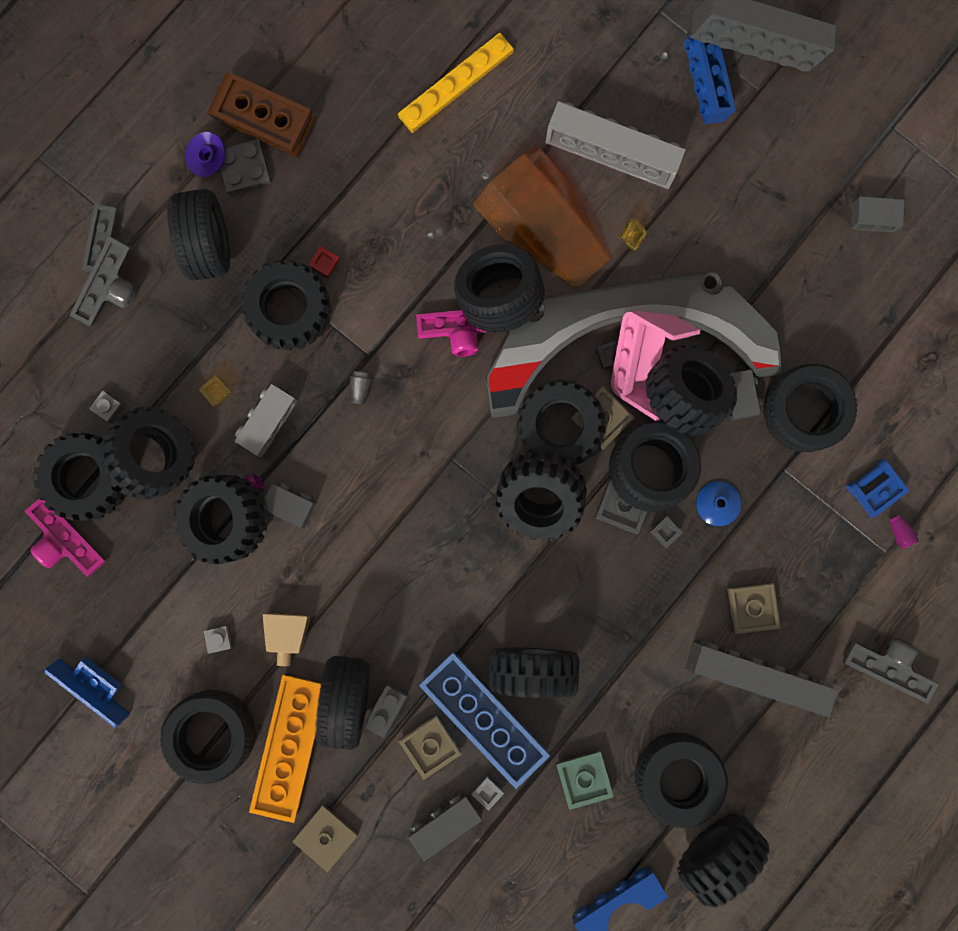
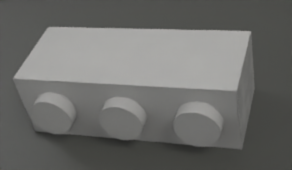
M272 384L269 388L266 387L260 395L261 401L257 407H252L247 417L249 419L245 426L241 425L235 434L237 438L234 442L261 458L298 402L295 398Z

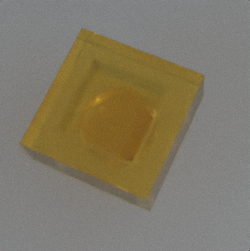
M630 218L619 237L629 249L637 250L648 232L637 219Z
M217 375L198 389L213 407L219 405L232 393Z

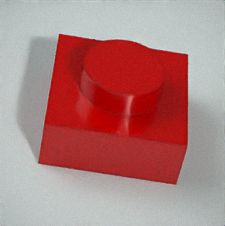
M320 246L308 265L329 278L340 258Z

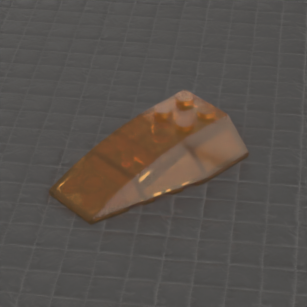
M540 147L523 153L496 176L473 203L476 209L502 238L529 252L536 261L553 270L555 274L576 288L581 286L611 259L569 179Z

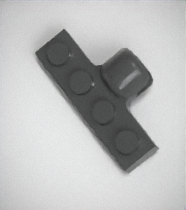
M113 236L108 237L70 316L88 326H92L105 301H110L121 308H125L131 303L136 293V285L120 276V270L132 248L131 246Z
M892 638L886 651L882 654L853 641L842 660L845 664L926 704L930 702L939 686L936 681L911 670V665L919 653L918 649L900 638Z

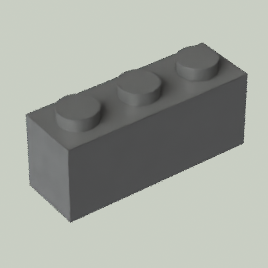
M460 793L456 794L448 801L449 805L443 809L441 807L436 808L429 814V819L424 822L420 820L411 826L408 839L423 861L429 859L482 821L481 813L467 793L460 795Z

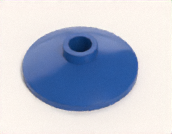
M715 481L705 485L699 491L696 498V509L699 516L706 523L713 526H725L738 517L741 510V498L738 491L732 485L722 481ZM719 499H722L724 501V506L722 508L717 506V501Z

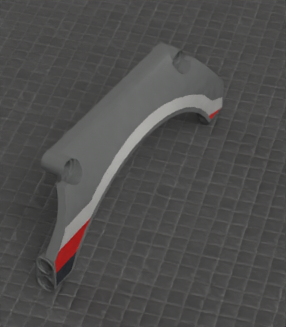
M700 272L544 296L542 306L536 315L526 324L509 332L485 376L491 418L515 415L530 384L552 357L584 334L605 325L622 321L624 314L637 310L677 316L713 335L729 346L740 356L748 368L752 370L756 378L781 374L778 335L776 330L731 286L722 287L720 277L713 272ZM710 276L712 278V285L706 288L704 280Z

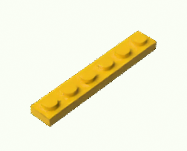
M498 33L400 111L398 117L412 133L415 132L514 52L513 47L501 33Z

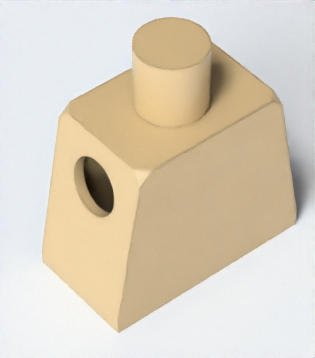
M263 614L266 651L277 652V666H290L291 653L302 652L310 615Z

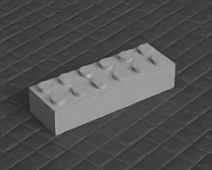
M559 101L548 125L545 142L666 189H669L686 150L677 143L664 142L656 135L643 134L635 127L622 126L611 118L604 119L598 117L590 110L583 111L577 109L569 102L561 103Z

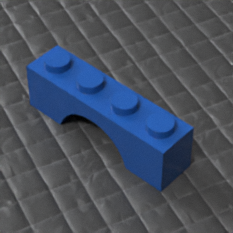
M650 866L646 869L640 868L633 874L634 877L628 881H620L614 886V890L608 894L603 893L597 896L593 904L588 907L583 906L579 908L572 919L578 931H608L609 919L612 913L621 905L635 903L650 910L667 899L668 895Z

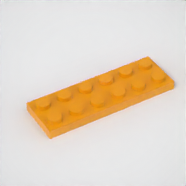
M286 674L282 675L249 813L295 823L316 738V715L321 687L320 682Z

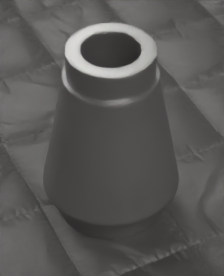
M353 371V375L350 376L351 403H365L372 379H370L371 373Z

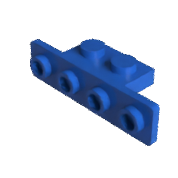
M87 657L80 661L75 670L61 659H57L44 670L46 675L113 727L117 728L130 715L128 711L113 701L122 684Z

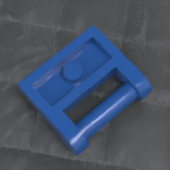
M884 459L877 462L876 467L856 482H851L846 486L847 490L857 499L870 518H875L910 491L890 464ZM884 473L887 476L886 479L866 494L862 492L861 489L880 474Z

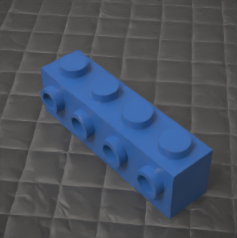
M690 34L684 40V48L688 55L689 69L695 84L694 90L700 105L699 112L704 124L724 122L736 111L722 49L720 46L690 38Z

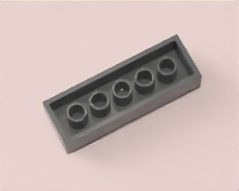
M704 0L693 12L690 38L697 39L703 43L714 44L724 49L735 50L741 54L756 56L762 60L773 61L782 66H790L800 71L809 72L834 51L836 25L753 0Z
M701 640L700 644L693 642L685 666L691 672L830 718L838 690L830 687V682L810 676L808 680L809 675L792 669H788L786 673L787 668L767 661L763 665V660L744 654V658H741L742 653L725 647L720 651L718 650V645Z

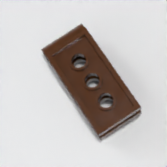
M225 73L207 112L213 119L296 158L299 157L317 119L312 114L311 109L232 73Z

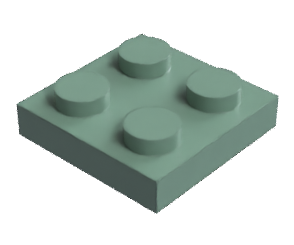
M600 750L556 763L569 810L614 797Z

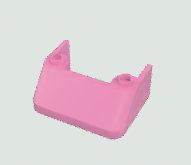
M637 310L625 313L622 319L611 378V388L614 394L652 419L659 420L656 416L657 412L655 409L652 410L649 404L650 399H647V374L661 359L665 337L671 340L700 334V329L675 315Z

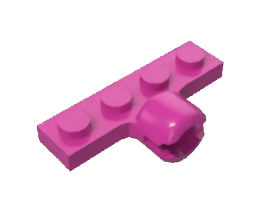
M462 310L416 315L418 338L447 336L451 341L452 353L458 357L474 355L478 351L477 334L487 332L470 324Z
M38 499L25 510V513L44 532L43 538L31 547L32 555L47 568H51L61 558L67 556L89 578L106 561L64 517L55 515L54 511L48 510L44 506L46 501Z

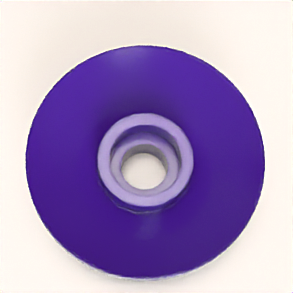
M202 132L194 136L188 143L185 152V160L189 170L200 177H209L217 173L225 160L226 151L224 143L217 135L211 132Z

